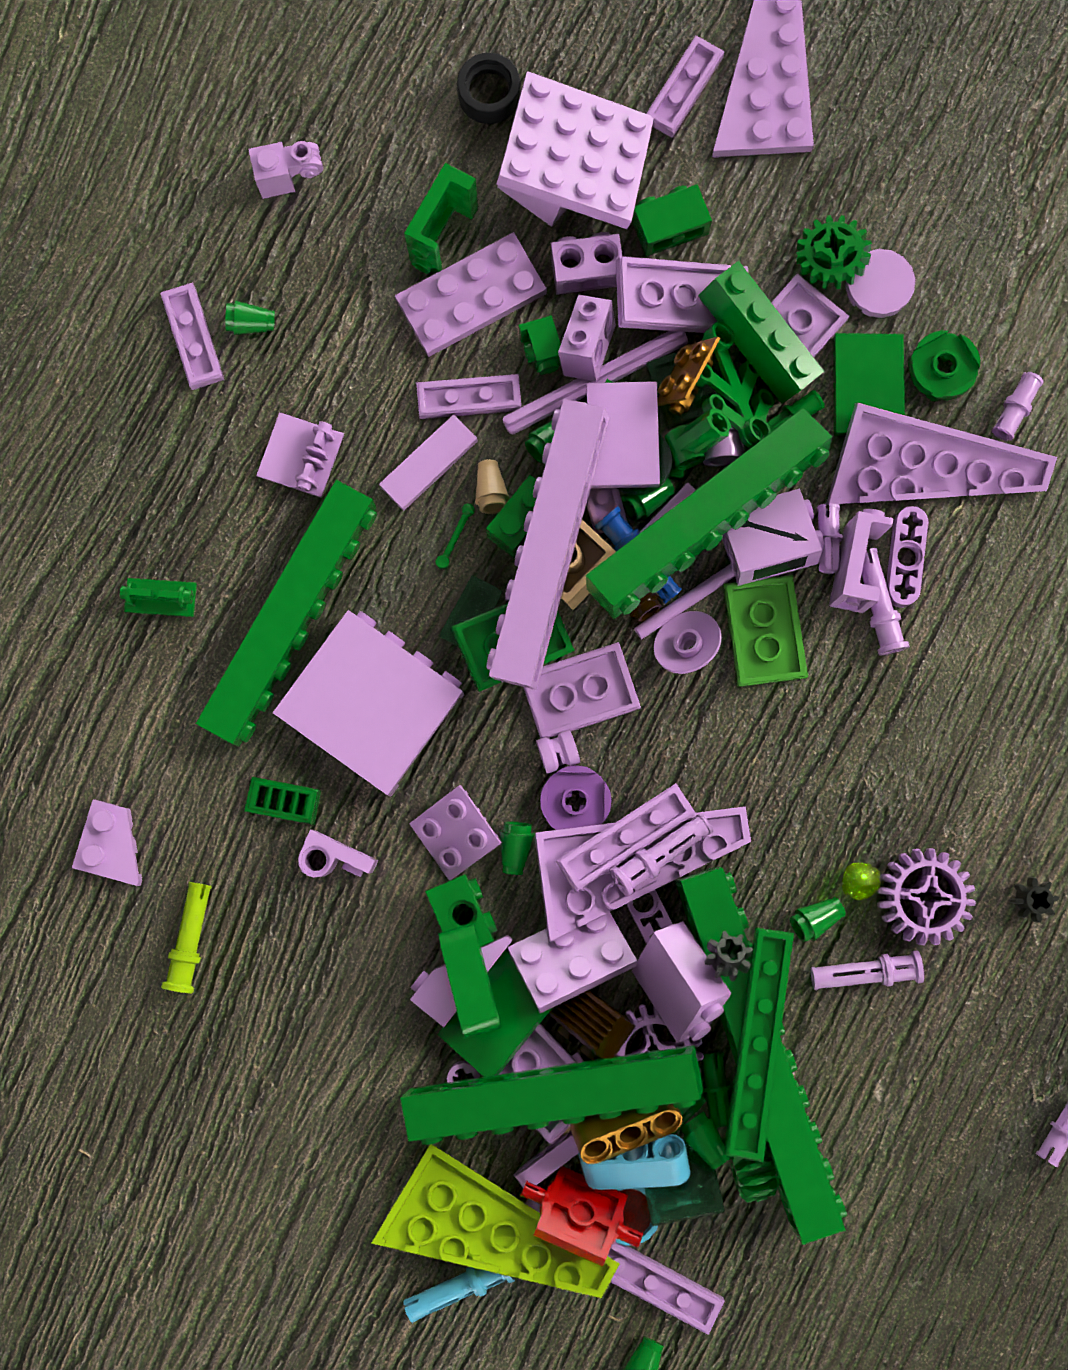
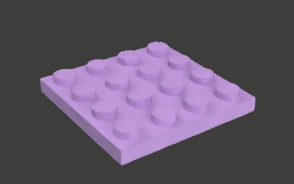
M527 71L496 184L628 229L633 217L654 119L648 114Z

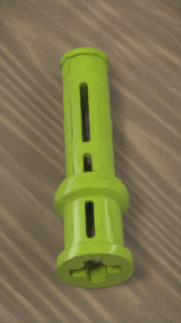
M195 882L188 883L189 887L175 949L171 948V952L168 953V958L171 961L167 979L161 985L162 989L194 993V987L191 985L195 966L201 960V957H199L200 953H197L211 885Z

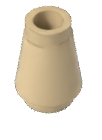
M483 460L478 463L475 503L479 506V510L482 513H499L509 501V495L498 462L496 460Z

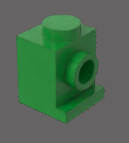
M552 315L519 324V338L521 343L524 342L523 348L528 363L534 362L536 371L540 375L556 371L559 368L558 366H561L558 353L561 343Z

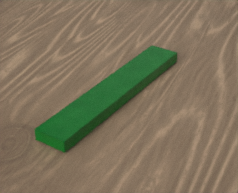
M755 927L724 1150L725 1156L764 1161L794 933Z

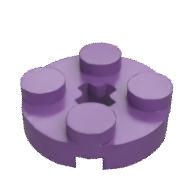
M577 765L567 766L553 774L544 785L540 798L541 811L548 824L555 830L601 825L608 817L611 809L610 790L601 776L590 768ZM572 791H579V796L586 799V804L581 805L577 812L572 811V806L565 803V799L572 796Z

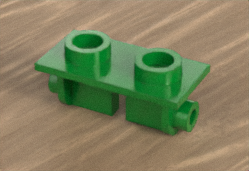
M127 578V586L122 585L120 588V598L125 600L124 612L194 617L197 583Z

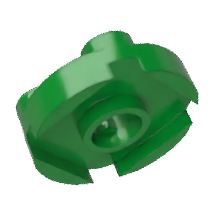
M946 330L932 332L918 343L908 360L909 373L913 384L933 402L953 400L962 396L974 385L977 379L981 360L974 343L962 334L957 336L948 333L949 331ZM941 358L944 362L950 360L952 366L949 368L950 373H945L937 368L939 364L937 359Z

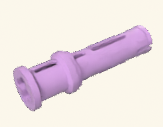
M871 548L868 553L866 550L861 575L864 584L881 588L879 601L871 607L873 616L870 618L871 621L869 623L872 628H875L880 648L877 650L878 655L883 656L903 651L910 646L908 641H904L899 624L901 615L897 610H893L878 558L877 548Z
M697 814L695 818L669 834L650 849H639L634 852L635 857L619 868L616 866L611 868V877L622 893L629 897L633 894V889L648 878L655 879L660 873L659 868L685 852L708 834L713 833L711 824L703 814Z
M918 950L911 951L910 955L895 957L881 954L875 961L810 968L814 990L881 982L882 985L887 987L893 986L894 982L915 980L916 983L924 982L923 962ZM860 972L862 973V974H856V975H847V976L833 977V975H842V974H851V973H860Z

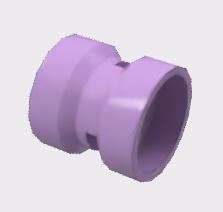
M570 730L560 732L558 737L553 739L544 737L536 740L547 774L557 771L561 765L573 766L580 763L577 747Z

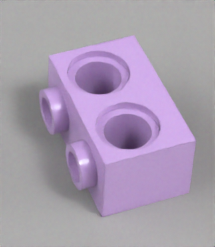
M599 232L593 234L590 238L577 239L576 237L568 236L560 238L557 242H551V261L556 295L617 287L616 260L619 256H622L619 234L610 235L608 232ZM599 255H607L612 261L600 263L595 258ZM567 259H573L578 262V265L568 268L562 262Z
M578 295L558 351L564 376L597 381L616 326L612 300Z

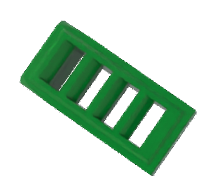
M252 777L244 811L314 825L322 790ZM260 786L267 787L263 807L256 806ZM274 788L280 789L276 810L270 809ZM287 791L293 792L289 813L283 812ZM300 793L306 794L302 815L296 814Z

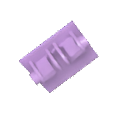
M279 412L256 476L322 498L344 433L332 430V425L323 421H319L317 425Z
M461 784L409 823L449 881L502 843L498 838L499 836L494 833L487 823V819L482 816L480 809L475 806L468 796V792L463 789Z

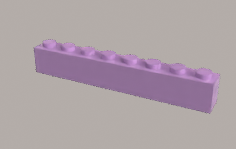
M563 398L561 409H556L554 412L552 430H555L552 443L545 445L542 457L543 464H546L543 476L537 477L534 485L533 497L536 498L533 511H528L525 518L524 532H527L524 546L519 545L515 556V566H518L515 580L511 579L506 589L505 599L509 601L505 614L500 615L496 626V634L500 636L496 649H491L487 659V669L490 670L489 676L495 680L537 690L609 420L605 407Z

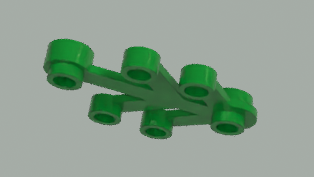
M716 322L705 331L702 341L717 336L720 338L712 354H715L725 381L706 364L695 385L704 387L708 384L720 394H712L703 401V412L705 413L709 409H719L723 415L728 417L730 424L738 430L741 442L750 449L771 433L766 417L769 409L774 406V398L765 389H761L751 397L759 374L749 361L746 360L739 366V374L742 377L741 381L739 380L727 350L734 343V334L728 325L723 322ZM721 396L736 407L737 412L728 407ZM750 397H751V405H752V407L754 408L753 414H752L751 408H750V406H749Z

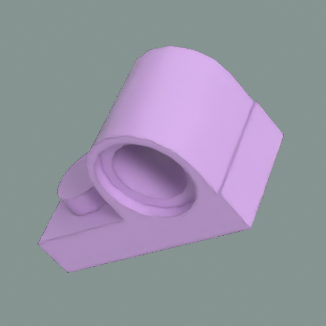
M316 830L309 831L298 858L299 867L307 876H327L332 873L339 860L344 862L342 866L344 870L359 877L362 876L363 872L373 873L378 860ZM316 850H321L326 856V865L319 871L313 869L309 861L311 854Z

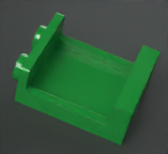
M447 163L443 165L404 232L411 264L417 270L425 274H429V272L436 274L442 270L437 240L454 211L471 220L473 219L478 210L476 178Z

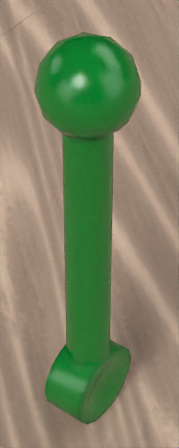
M470 503L463 505L461 509L462 516L443 555L436 558V565L439 569L443 570L449 567V556L468 517L475 513V507Z

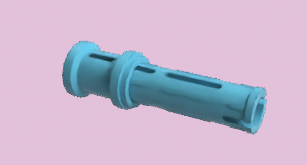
M467 1267L466 1272L433 1286L424 1292L404 1299L403 1303L407 1306L405 1311L409 1320L413 1323L473 1294L484 1296L487 1294V1289L505 1281L510 1284L515 1281V1277Z

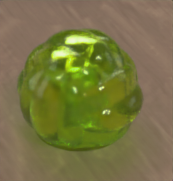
M855 862L850 864L843 874V892L856 900H863L873 896L880 888V871L869 863Z

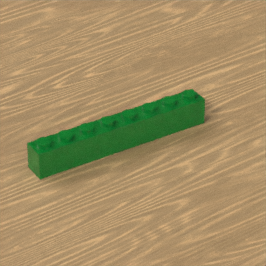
M804 408L585 575L588 592L613 619L622 613L624 615L631 613L639 605L642 597L649 592H658L667 583L669 576L677 570L683 572L695 561L696 555L704 549L709 551L717 546L722 540L723 534L731 528L736 530L744 525L749 519L750 513L758 507L761 509L767 507L775 499L776 493L785 486L787 488L793 487L808 468L820 466L830 454L829 447L832 436Z
M335 480L198 718L197 725L239 747L242 742L247 743L250 740L257 726L253 722L260 710L265 712L274 697V693L271 691L277 680L283 681L291 668V663L288 661L294 650L299 651L304 646L309 635L306 629L312 619L318 620L326 606V602L323 601L329 589L335 590L343 576V572L340 570L346 559L352 560L360 546V542L357 540L364 529L368 531L373 525L377 512L374 511L376 505L372 498Z
M695 1045L414 1087L403 1094L400 1100L408 1142L421 1140V1144L429 1145L442 1141L445 1136L456 1135V1139L464 1140L477 1136L480 1131L491 1130L494 1135H499L512 1131L514 1126L527 1125V1129H540L548 1126L549 1121L563 1120L564 1124H575L584 1121L585 1116L599 1114L600 1119H610L620 1116L622 1114L621 1111L636 1109V1113L645 1114L658 1110L660 1105L673 1104L674 1108H686L695 1105V1100H700L703 1085Z

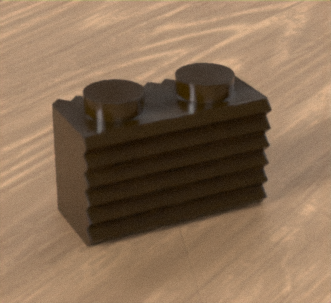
M590 989L555 1006L554 1010L550 1011V1016L559 1023L556 1030L571 1042H574L576 1038L582 1042L578 1049L592 1060H597L599 1056L603 1059L615 1057L636 1027Z

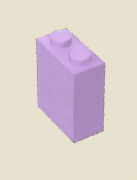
M683 921L655 931L640 955L637 966L632 969L636 979L677 1043L688 1038L696 1041L707 1035L711 1031V1023L723 1013V1005L731 995L721 977H714L716 971L713 965H705L707 956Z

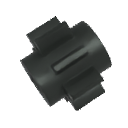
M1028 877L1027 886L1015 884L1014 888L1018 892L1015 898L1010 899V903L1017 904L1020 909L1017 916L1025 918L1031 913L1032 921L1038 923L1042 920L1041 914L1054 916L1055 912L1051 908L1054 901L1060 899L1058 896H1053L1049 891L1052 883L1043 882L1038 886L1036 877ZM1032 893L1037 894L1035 900L1038 902L1037 906H1031L1034 902L1033 898L1030 897Z
M723 931L719 943L710 939L707 949L712 953L707 955L705 965H713L716 971L715 978L720 977V975L729 976L730 980L734 982L738 970L743 973L749 971L751 964L745 959L751 956L753 948H745L742 942L743 935L740 934L737 937L728 936L727 932Z

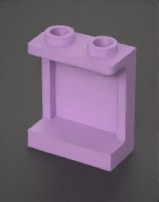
M876 509L859 511L844 527L843 541H841L840 569L835 573L829 603L830 607L864 613L879 601L881 588L861 584L860 579L868 539L878 540L893 525V518L885 517L883 511Z

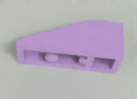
M509 935L481 946L487 972L511 943L512 938ZM443 964L435 968L430 975L425 971L421 973L410 987L416 992L410 1000L441 1026L445 1027L457 1009L446 966Z

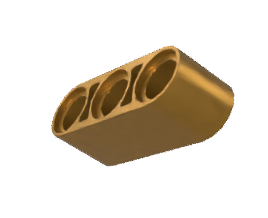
M673 1104L660 1105L658 1110L645 1114L636 1113V1109L621 1111L622 1114L620 1116L610 1119H600L599 1114L585 1116L584 1121L571 1124V1132L581 1159L588 1164H596L672 1134L681 1126L682 1115L678 1108L673 1107Z

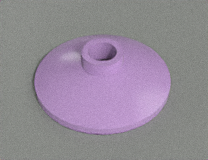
M699 611L681 613L664 624L658 631L654 641L655 657L659 664L670 672L685 674L697 671L707 665L717 654L722 638L720 627L714 618L706 613Z

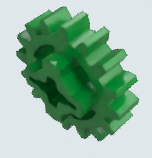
M827 215L826 223L821 224L817 219L813 221V231L808 228L803 229L802 239L797 241L796 264H801V275L810 273V284H814L819 279L822 281V289H826L829 283H834L836 289H840L842 281L846 280L848 284L852 285L854 284L855 274L861 277L864 275L865 265L870 263L871 253L869 252L872 243L871 240H866V229L857 231L858 221L853 220L848 225L845 223L844 215L840 216L838 222H833L831 215Z

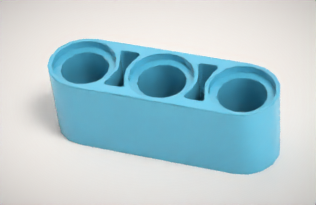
M673 1134L596 1164L584 1162L579 1154L585 1182L589 1187L597 1190L676 1186L684 1183L689 1178L691 1172L685 1142L681 1137Z

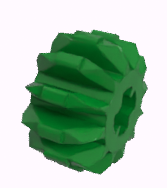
M766 1146L763 1162L736 1157L729 1159V1167L736 1189H738L739 1195L747 1203L766 1200L767 1197L776 1195L778 1184L775 1177L776 1173Z

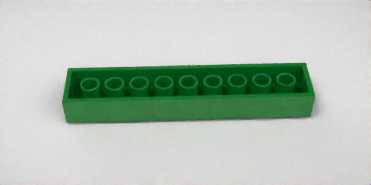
M712 867L674 880L692 935L706 956L712 953L707 949L710 939L719 943L723 931H726L728 936L737 937L740 934L743 935L742 942L745 948H752L753 942L750 943L747 940L744 929L749 928L746 914L742 907L738 908L735 905L732 894L737 893V888L730 872H724L723 867ZM750 956L748 959H745V960H747L749 963H750V960H751V956ZM738 970L734 982L730 980L729 976L720 975L731 992V995L723 1005L724 1011L720 1015V1019L735 1064L737 1062L749 971L743 973ZM783 1023L780 1036L785 1035ZM780 1038L766 1148L776 1173L777 1189L789 1225L802 1245L846 1231L842 1218L847 1217V1212L841 1196L836 1194L829 1181L835 1180L831 1165L827 1157L823 1158L821 1151L818 1150L817 1145L822 1143L815 1121L811 1122L804 1109L810 1107L803 1085H798L792 1073L798 1070L796 1061L791 1050L786 1049Z

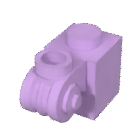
M298 141L287 147H284L282 142L248 149L255 182L263 199L295 192L292 178L297 174L304 178H313L323 171L319 147L312 142Z

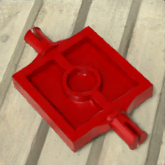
M564 1166L559 1168L554 1182L548 1186L547 1190L526 1181L521 1196L541 1204L540 1219L534 1231V1236L602 1267L607 1259L610 1247L617 1239L636 1248L639 1247L643 1232L623 1225V1209L628 1195L615 1189H593L585 1182L584 1175Z

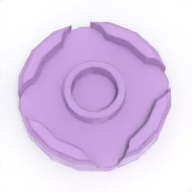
M872 250L869 252L871 253L870 263L865 265L864 275L861 277L855 274L854 284L852 285L846 282V292L849 301L853 306L856 305L861 309L863 314L877 318L893 316L907 305L914 293L915 276L913 269L903 256L892 250Z

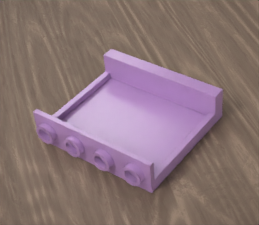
M348 610L273 711V714L391 797L398 788L401 778L459 698H463L464 693L459 689L462 683L446 671L441 676L432 670L433 662L420 652L416 651L414 655L408 653L402 648L405 642L390 631L385 636L374 628L377 622L362 611H359L356 616Z

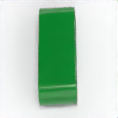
M471 924L439 933L440 946L464 1037L500 1029V1021L475 925Z

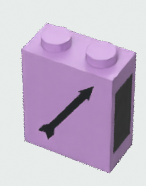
M800 488L776 495L775 499L764 509L758 507L750 513L749 519L736 530L731 528L722 535L738 586L816 565L819 563L822 550H825L823 535L820 530L815 531L812 523L814 518L812 505L808 499L804 500Z

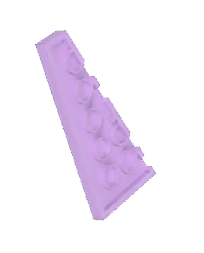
M802 0L753 1L712 157L812 151L814 144Z
M855 403L826 505H829V503H865L1047 491L1057 457L865 404Z
M746 807L697 812L642 848L650 849L669 834L695 818L699 813L707 818L713 828V833L708 834L685 852L659 868L660 873L655 879L648 878L635 887L633 894L629 897L624 895L611 877L610 870L575 892L556 863L557 860L614 823L535 833L548 942L750 843L751 838ZM633 854L620 864L616 865V867L619 868L620 866L631 860L633 857H635V855Z

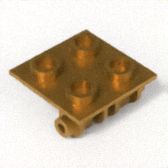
M718 336L684 346L680 349L674 359L676 366L671 375L667 376L658 388V393L660 394L657 399L658 406L670 404L669 411L677 416H681L683 412L689 410L695 398L693 394H697L699 391L695 384L706 364L710 367L713 365L712 353L720 340Z

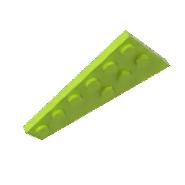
M432 1144L428 1147L372 1241V1244L602 1298L620 1263L607 1256L602 1267L534 1236V1231L540 1219L538 1211Z

